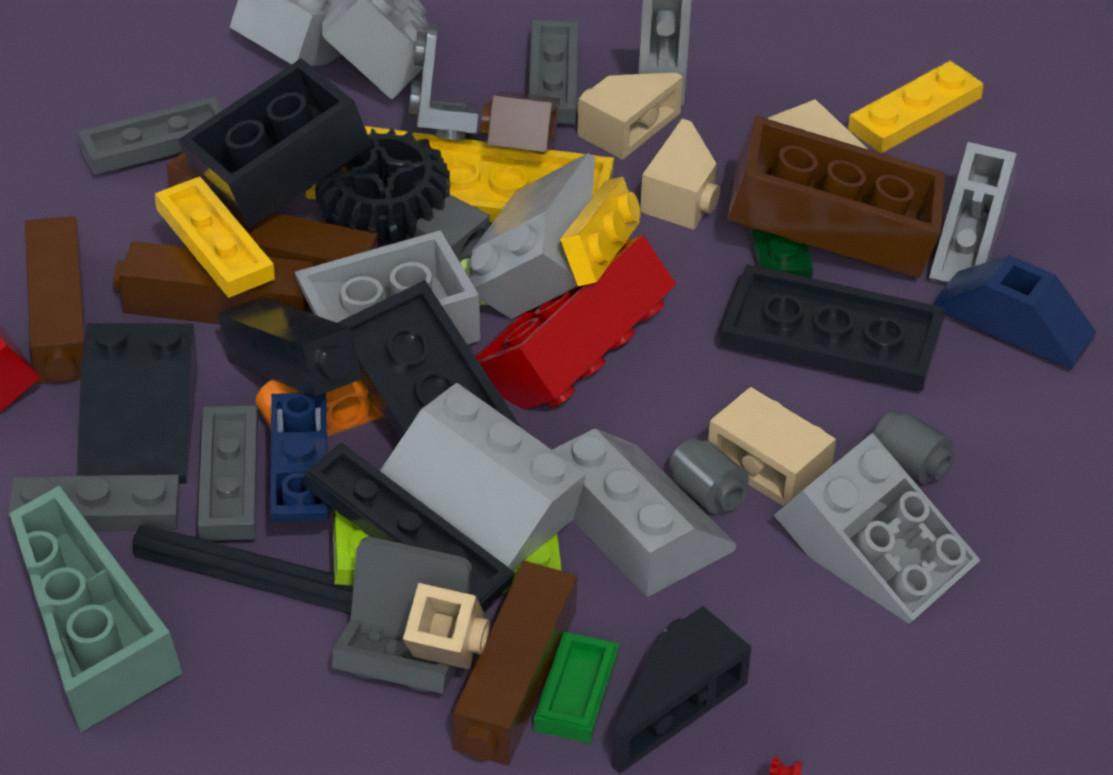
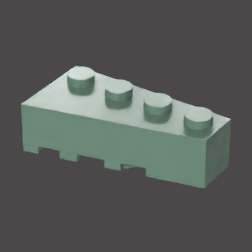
M60 485L9 513L58 665L62 683L80 733L183 674L171 633Z

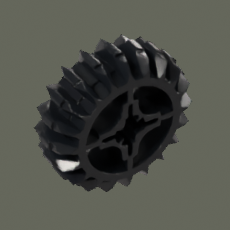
M393 127L385 134H377L372 128L368 135L372 146L316 183V202L319 203V209L325 219V223L348 227L353 230L358 229L368 231L369 233H378V241L389 240L391 244H394L401 237L413 238L416 234L417 221L420 218L431 221L433 219V208L436 210L444 209L445 198L450 197V172L447 170V164L444 163L441 151L432 149L428 139L416 141L412 131L402 136L396 135Z

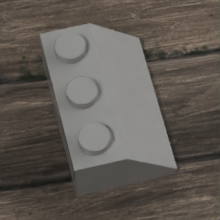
M458 383L421 409L380 470V472L511 570L516 568L573 520L586 477V473Z
M594 428L552 449L586 473L572 521L646 598L735 551L736 543L637 444Z

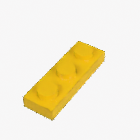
M950 60L850 114L848 130L879 153H883L981 99L984 83Z
M623 176L604 181L560 238L578 286L595 283L600 279L640 223L638 199L633 192L628 191Z
M201 177L154 193L156 210L228 298L275 280L273 262Z

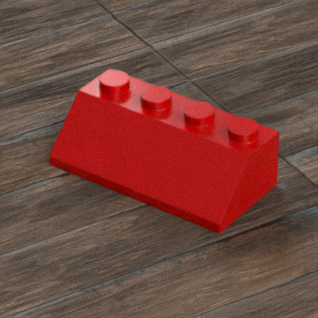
M642 234L625 242L597 282L578 286L519 315L478 352L475 357L501 397L523 410L545 403L548 408H553L567 400L575 392L572 384L578 378H585L604 365L606 361L602 355L609 349L613 350L623 345L635 335L636 332L632 327L638 321H644L658 313L665 306L662 298L677 284Z

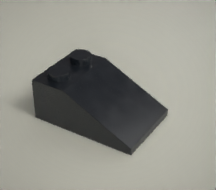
M87 323L81 364L76 476L179 475V483L187 484L198 372L194 324Z

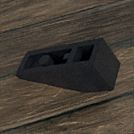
M704 606L684 619L678 618L674 620L660 635L614 729L612 768L619 774L748 683L752 646Z

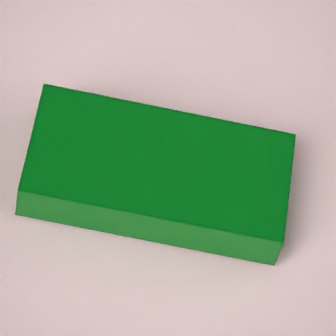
M563 632L534 717L535 732L591 744L619 657L620 643Z

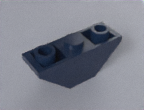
M1011 255L958 271L934 301V305L946 308V315L1070 370L1073 369L1095 338L1096 331L1055 274Z
M306 393L271 394V522L328 520L329 505L302 486L304 473L328 453L326 393L317 397Z

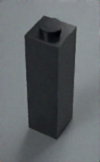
M260 297L217 313L228 359L232 364L314 397L362 379L351 329L348 326L266 297Z

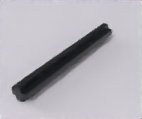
M148 524L140 525L133 537V553L138 557L351 613L353 585H336L333 573Z

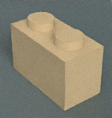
M752 387L748 388L710 420L708 441L716 445L747 472L749 477L748 485L783 507L833 466L836 444L834 437Z

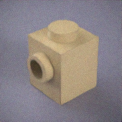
M418 583L403 641L413 657L470 669L473 654H482L489 634L490 621L483 618L484 612L475 595Z

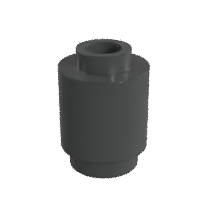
M890 411L880 420L873 432L905 472L923 485L930 483L933 479H942L953 464L955 455L951 451L952 439L908 412L899 414L896 411Z
M691 438L681 443L672 454L669 468L673 473L674 481L710 513L722 514L726 511L734 510L745 499L749 482L747 472L712 442Z

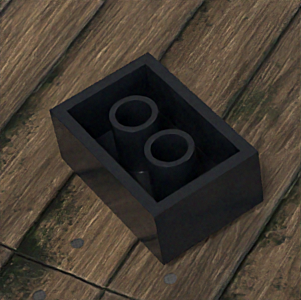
M302 58L178 139L195 177H201L231 214L248 229L269 217L287 202L302 192L309 190L315 183L372 146L354 100Z

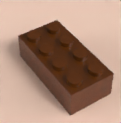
M755 115L737 161L727 220L739 223L749 229L762 230L789 238L795 243L808 244L832 251L845 258H855L885 267L894 273H904L920 278L941 233L945 173Z

